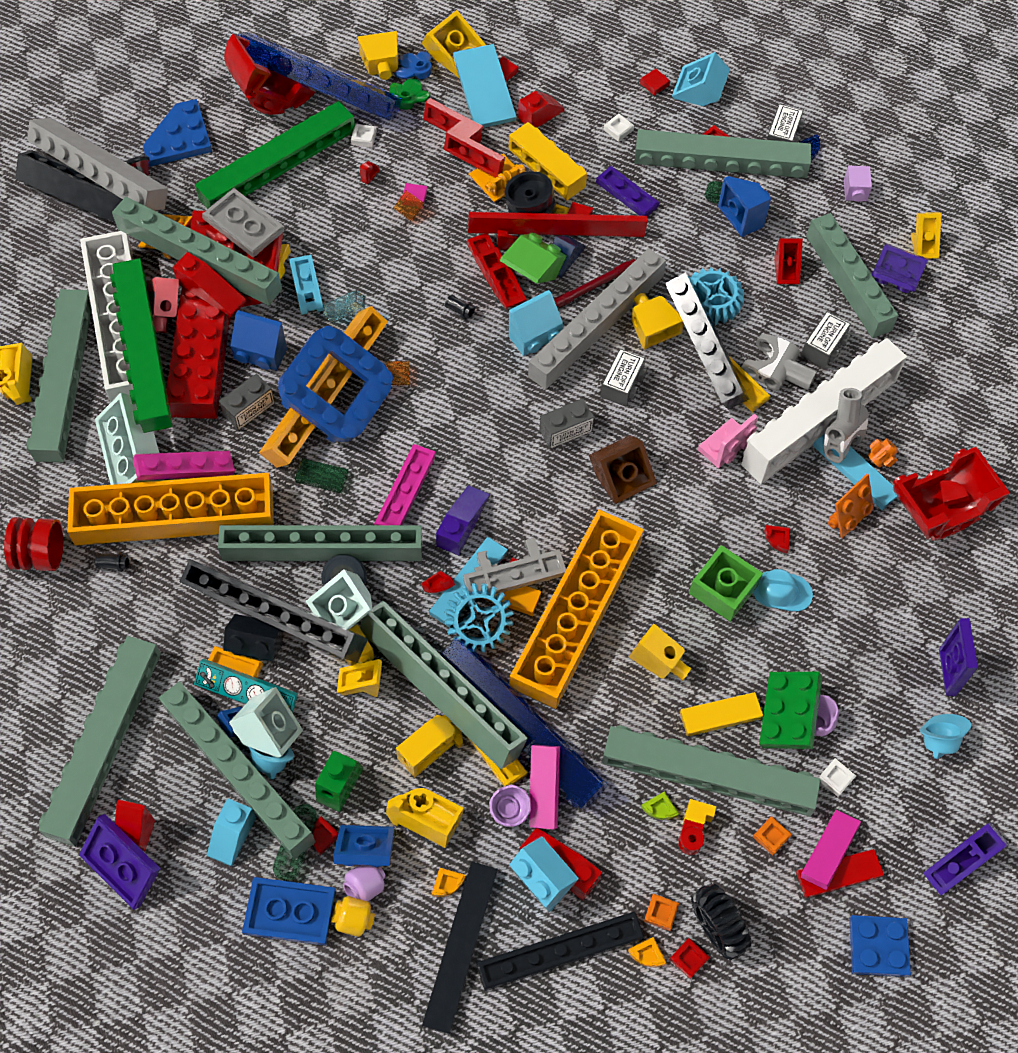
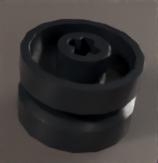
M534 171L519 173L506 184L504 193L509 213H556L557 208L553 185L545 174Z

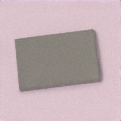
M235 188L202 213V218L252 257H255L284 232V226Z

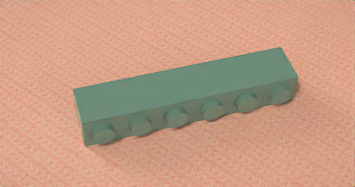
M829 213L811 220L806 236L871 338L891 332L899 315L833 215Z

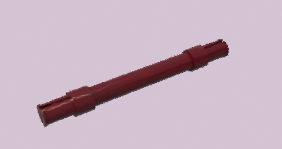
M633 258L630 261H626L582 286L554 298L557 308H561L573 302L574 299L619 277L636 260Z

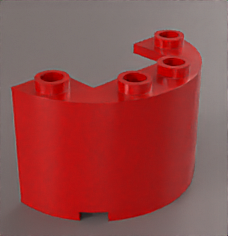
M233 33L228 39L224 53L225 65L251 106L257 111L270 115L285 113V109L294 107V109L300 107L316 93L294 59L278 53L269 67L266 68L256 64L247 52L246 48L250 44L249 40Z
M976 446L969 450L965 448L959 450L953 455L954 459L948 468L941 471L934 470L923 479L919 480L917 473H913L909 476L901 475L893 481L894 493L927 540L930 538L932 541L944 539L964 530L981 519L980 516L984 515L987 509L989 511L994 510L1010 494ZM950 480L961 484L967 491L970 500L945 506L940 481Z

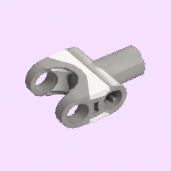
M769 334L760 335L756 345L769 359L766 361L747 359L741 368L758 384L771 390H779L785 380L808 390L816 377L817 371L796 362L800 354L799 348L782 338Z
M845 388L840 391L837 419L826 429L824 453L832 462H842L848 454L850 445H858L865 437L869 414L867 408L861 404L862 394L858 389ZM831 449H835L840 454V457L834 455Z

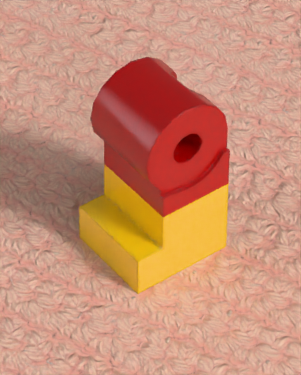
M693 799L689 800L678 841L680 850L686 855H695L700 851L704 843V835L702 833L705 821L712 822L716 806Z

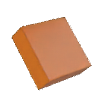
M771 816L753 835V838L774 856L792 834Z
M653 894L644 922L671 931L679 903Z

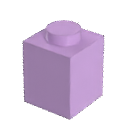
M848 166L844 177L845 201H867L872 188L870 166Z

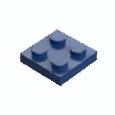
M340 825L334 851V864H343L345 866H390L395 827Z
M857 915L849 917L852 974L909 977L911 975L907 918Z

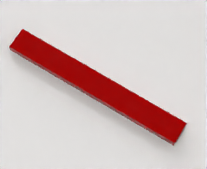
M469 212L468 233L497 234V230L508 231V234L535 233L537 235L644 237L648 219L647 216Z

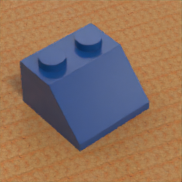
M727 176L723 180L718 207L740 236L744 237L764 227L771 198L769 193L759 183Z
M238 310L230 345L234 359L241 363L257 365L265 370L277 371L287 351L282 322Z

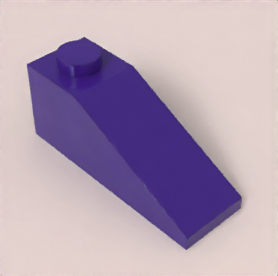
M468 485L446 513L436 532L437 547L459 556L490 494Z
M987 823L923 872V874L941 896L1005 849L1009 843L992 823Z

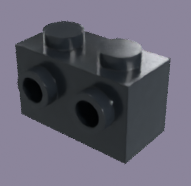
M234 614L224 630L223 651L232 652L235 655L256 657L263 661H273L282 647L284 631L257 618Z

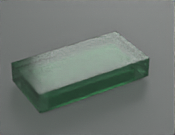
M302 458L294 479L295 483L342 494L349 471L346 468Z

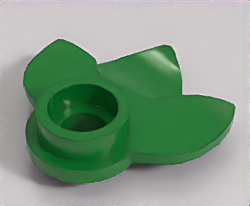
M408 79L403 84L392 83L389 88L390 95L395 97L398 108L403 110L413 108L417 102H425L431 95L430 92L421 90L422 84L417 79Z

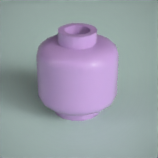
M357 865L345 874L344 891L347 896L370 901L384 890L385 884L383 879H385V873L381 867Z

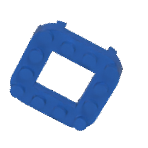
M325 326L314 332L307 339L287 370L279 378L277 385L282 399L281 404L286 409L291 407L327 434V440L333 443L336 441L348 442L360 435L390 392L393 375L381 361L345 333L332 326ZM328 354L365 381L364 386L344 415L306 387Z

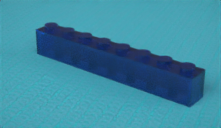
M238 33V36L249 40L250 44L246 50L256 64L388 121L396 118L402 97L252 33Z
M456 637L440 655L527 737L523 750L530 756L528 759L530 763L531 745L560 746L559 788L567 794L565 798L574 808H588L609 784L476 651L473 652L469 644L466 647L464 645L465 641Z

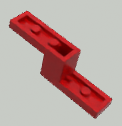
M431 98L425 102L423 120L446 131L445 151L495 178L503 172L505 157L480 144L483 131L482 125Z

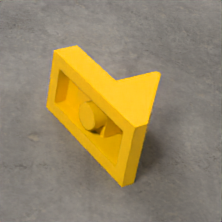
M917 213L916 233H911L915 254L927 259L939 258L942 213Z
M377 659L339 668L337 693L345 696L365 692L378 697L382 660Z

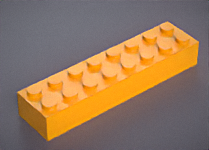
M269 473L69 488L67 533L75 546L219 534L220 525H274L273 485Z
M598 509L510 675V688L554 709L557 708L642 542L643 528Z

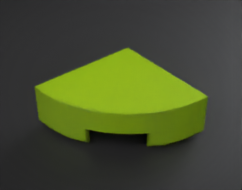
M665 792L641 805L644 812L655 819L670 820L679 815Z

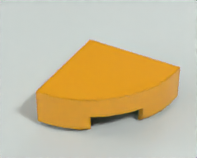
M439 868L432 896L446 897L455 893L463 885L466 875Z
M654 937L628 949L631 957L641 965L647 967L666 965V961Z

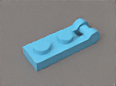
M312 255L289 259L301 315L308 314V311L317 310V312L324 311ZM314 298L315 301L306 302L305 299Z

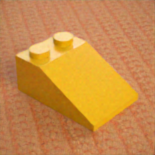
M458 10L428 32L421 43L438 63L458 78L459 75L453 59V52L486 45Z

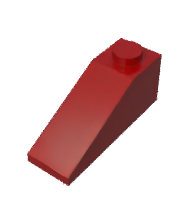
M189 252L172 267L175 278L179 279L181 287L230 317L246 302V298L207 263Z
M535 828L519 849L521 850L536 839L543 837L579 878L570 891L584 901L600 881L602 872L576 851L539 828Z

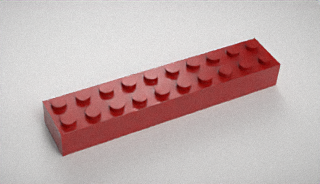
M193 210L190 229L236 251L237 245L202 218V213L205 211ZM183 287L181 288L166 389L171 418L217 419L230 316Z

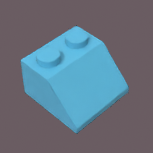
M716 52L684 65L672 97L676 100L700 106L715 103L722 96L730 68Z
M549 290L509 310V338L523 356L537 352L563 330V321Z
M543 837L523 847L509 864L513 872L548 913L554 909L579 879Z

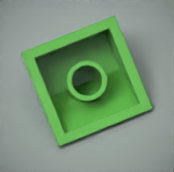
M530 233L520 235L501 257L500 261L533 282L542 283L556 279L566 259V255L560 252L561 249L554 244L548 245L542 241L543 238L541 236Z

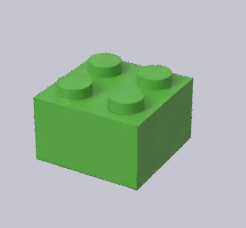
M721 545L693 579L689 594L731 622L758 587L763 573Z

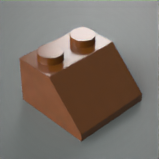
M629 435L589 455L596 477L615 504L657 484L644 443L636 437Z

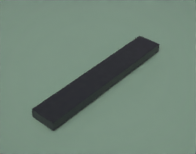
M471 861L422 1023L423 1028L450 1035L498 872L497 868Z
M634 911L478 961L476 966L485 992L642 941L645 937Z

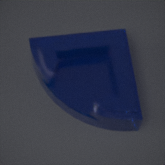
M815 134L799 142L811 144L812 161L818 155L820 149L819 136Z

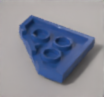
M197 99L176 103L143 144L145 155L150 158L149 167L212 152Z

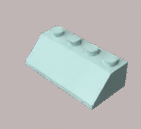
M120 393L95 418L110 484L163 481L164 479L137 480L133 464L134 455L159 453L154 431L143 433L141 425H136L133 416V410H137L136 404H132L130 395Z

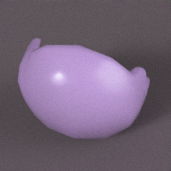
M820 695L815 736H825L831 733L836 728L839 719V709L836 702L826 695Z
M516 785L499 788L490 799V814L495 822L502 826H518L527 819L531 811V799L524 789Z

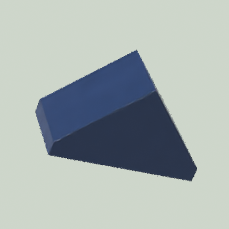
M567 235L556 236L553 244L561 249L560 252L566 255V259L557 275L560 278L564 276L586 246Z

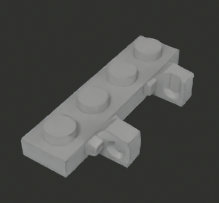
M535 538L525 540V547L528 549V556H524L521 560L498 566L497 564L491 565L490 560L487 558V550L478 552L477 561L479 567L474 568L475 572L463 575L464 584L468 591L471 592L473 591L472 583L477 584L478 590H481L482 583H486L487 592H489L492 586H495L497 588L495 594L562 577L566 567L560 549L546 553L544 549H538Z

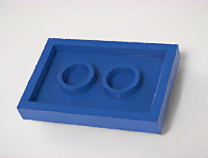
M253 877L242 934L326 946L336 889L335 887Z

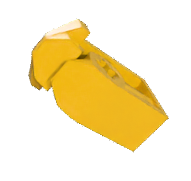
M22 343L0 346V393L8 400L11 398L16 405L32 401V398L29 396L33 355Z
M436 715L396 747L397 759L415 778L454 744L458 748L462 747V731L445 715Z
M417 788L390 799L387 803L386 814L392 824L396 826L400 824L446 848L462 820L464 808L428 789Z

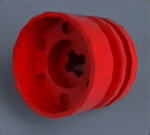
M13 517L10 519L4 539V555L9 569L19 570L21 568L22 570H30L34 566L39 571H56L59 568L64 546L61 522L58 519L39 518L36 523L32 518Z

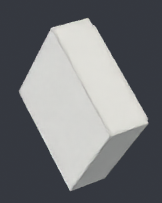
M617 114L604 124V131L619 142L634 131V125L620 114Z
M355 124L351 145L372 148L377 132L376 127Z
M835 758L818 778L821 779L820 782L839 797L856 775Z

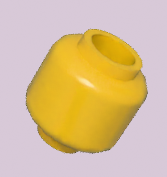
M346 896L342 901H337L331 922L335 923L337 931L360 937L365 929L371 930L375 914L371 913V904L368 901Z

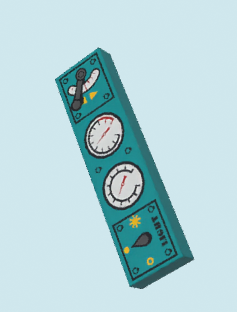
M206 659L200 660L194 685L245 704L252 697L276 687L292 713L299 694Z

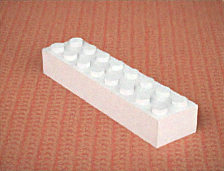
M122 231L80 239L104 386L110 403L120 393L130 395L129 390H133V384H129L126 370H130V366L125 364L123 350H127L126 345H122L119 331L123 330V325L119 326L116 312L120 311V307H116L113 293L117 292V290L112 287L110 274L114 273L112 264L134 260L128 235Z
M888 338L880 343H874L866 354L855 357L846 369L842 367L831 380H824L815 392L805 394L795 407L789 406L780 418L769 421L760 433H753L747 440L748 444L743 452L744 457L741 465L760 484L764 483L810 448L818 438L825 434L826 429L837 419L841 390L845 388L858 389L862 394L861 404L865 406L897 381L907 356Z

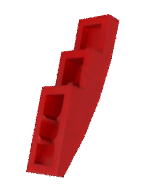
M484 233L468 239L467 246L503 307L508 309L526 302L527 299L512 269L500 261L502 255L498 247L494 246L489 234Z

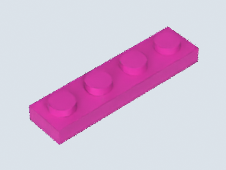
M413 444L374 525L404 524L436 457V451Z
M230 451L135 454L133 457L137 480L231 476L235 472Z

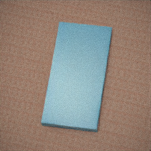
M494 44L453 52V59L472 120L482 125L483 128L516 121V114Z

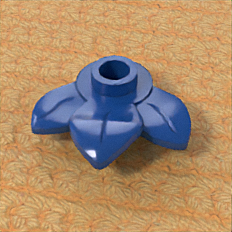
M421 51L417 55L412 53L401 55L398 60L402 67L394 73V76L402 79H409L413 76H416L418 79L429 77L432 73L429 53Z

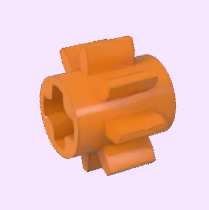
M877 438L869 445L872 450L868 456L879 468L883 465L890 468L898 461L895 454L899 450L889 439L886 438L882 441Z

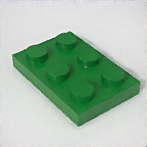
M819 671L769 673L759 745L762 748L813 749L822 675Z

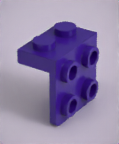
M885 243L872 276L881 284L888 285L889 282L897 285L896 289L902 292H915L928 259Z

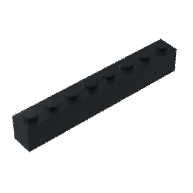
M189 559L179 581L186 586L349 661L358 663L368 641V638L192 559Z

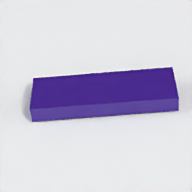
M612 166L596 178V183L639 216L648 217L659 207V201Z

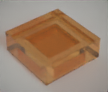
M405 190L393 209L412 222L424 206V202Z
M386 361V367L393 375L391 385H410V361Z

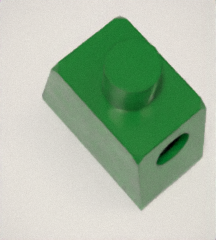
M333 751L316 780V802L340 813L364 769L358 761Z

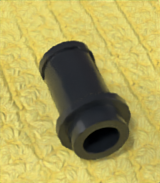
M453 294L449 295L445 301V307L460 314L462 319H470L475 312L472 302H465Z
M119 552L118 554L97 553L95 557L97 569H117L118 572H123L129 568L130 558L124 552Z

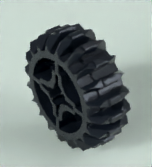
M711 883L699 888L691 897L694 914L707 938L724 958L732 960L742 956L751 947V936L749 929L745 925V920L736 908L735 903L717 884Z

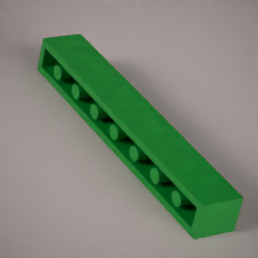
M339 101L327 106L319 113L310 116L300 124L291 127L288 131L255 148L250 153L219 169L207 178L200 180L195 184L198 199L209 209L233 188L247 196L352 134L355 127L354 116Z
M141 259L112 264L114 273L110 274L112 287L117 290V292L113 293L115 305L120 307V311H117L116 315L119 326L123 325V330L119 331L122 345H126L127 350H123L125 364L130 366V370H126L129 384H133V390H129L132 404H136L137 410H133L136 425H141L143 433L173 427L147 281Z

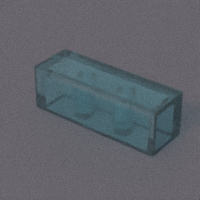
M354 290L324 304L323 317L334 323L365 309L366 297L357 290Z

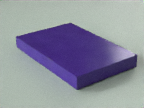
M960 618L939 648L947 696H956L978 669L970 618Z
M105 813L97 817L79 853V856L133 910L141 907L161 869Z

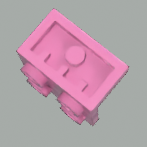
M753 414L742 425L733 418L729 419L699 445L698 451L718 469L724 463H731L738 451L746 449L748 438L757 429L758 416Z

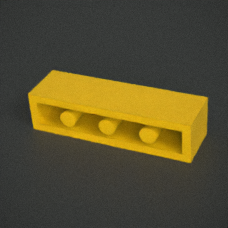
M527 122L509 135V150L532 171L545 174L551 180L553 189L566 201L586 188L587 172L585 169L576 164L567 153L561 151L552 140L546 138L538 128Z

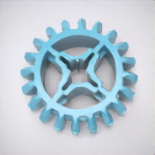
M712 267L708 271L702 268L699 273L694 272L690 278L693 280L715 326L719 321L725 324L727 319L733 320L735 315H738L741 306L744 303L742 282H737L736 276L730 277L729 271L723 273L721 268L717 271H714Z
M472 583L473 591L471 592L468 591L466 586H463L464 595L461 596L458 592H454V596L458 601L448 600L447 602L449 606L453 607V610L445 609L444 611L445 615L452 616V618L444 620L445 625H453L447 630L448 635L457 633L453 638V642L458 643L463 639L461 643V648L463 649L467 648L468 644L471 643L470 648L472 652L476 651L477 645H480L482 652H486L485 644L488 643L492 649H495L496 646L493 641L497 639L500 643H503L504 640L500 634H510V631L504 626L513 625L512 620L506 619V617L513 615L512 610H505V608L511 605L510 601L505 600L501 602L505 594L500 592L495 596L497 591L495 586H492L489 592H487L486 583H482L481 590H478L476 583ZM474 598H486L493 601L496 605L484 608L479 607ZM467 602L470 613L467 617L463 618L462 622L458 623L460 609ZM473 607H475L477 612H480L481 615L485 613V615L482 617V622L485 626L484 628H482L481 624L478 623L477 620L475 622L472 621L475 619V611ZM499 612L498 624L490 632L488 622ZM478 628L483 636L473 637L467 635L462 630Z

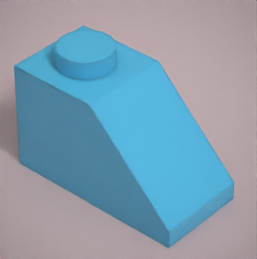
M227 798L214 824L207 857L231 867L233 866L256 820V815L252 808Z

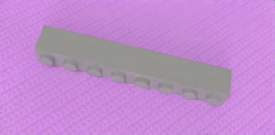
M52 118L29 120L27 141L122 199L128 197L154 211L165 209L168 192L166 186Z
M648 248L529 361L528 377L546 390L635 305L633 300L638 294H646L664 277L666 260Z

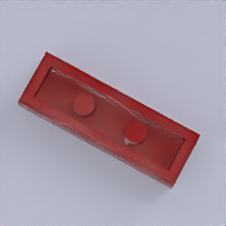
M874 849L844 857L827 890L801 878L803 869L796 871L805 899L884 876Z

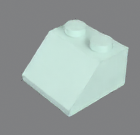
M345 569L306 600L313 614L348 630L372 611L371 594L357 574Z
M276 687L252 697L229 722L243 745L277 758L287 751L303 731Z

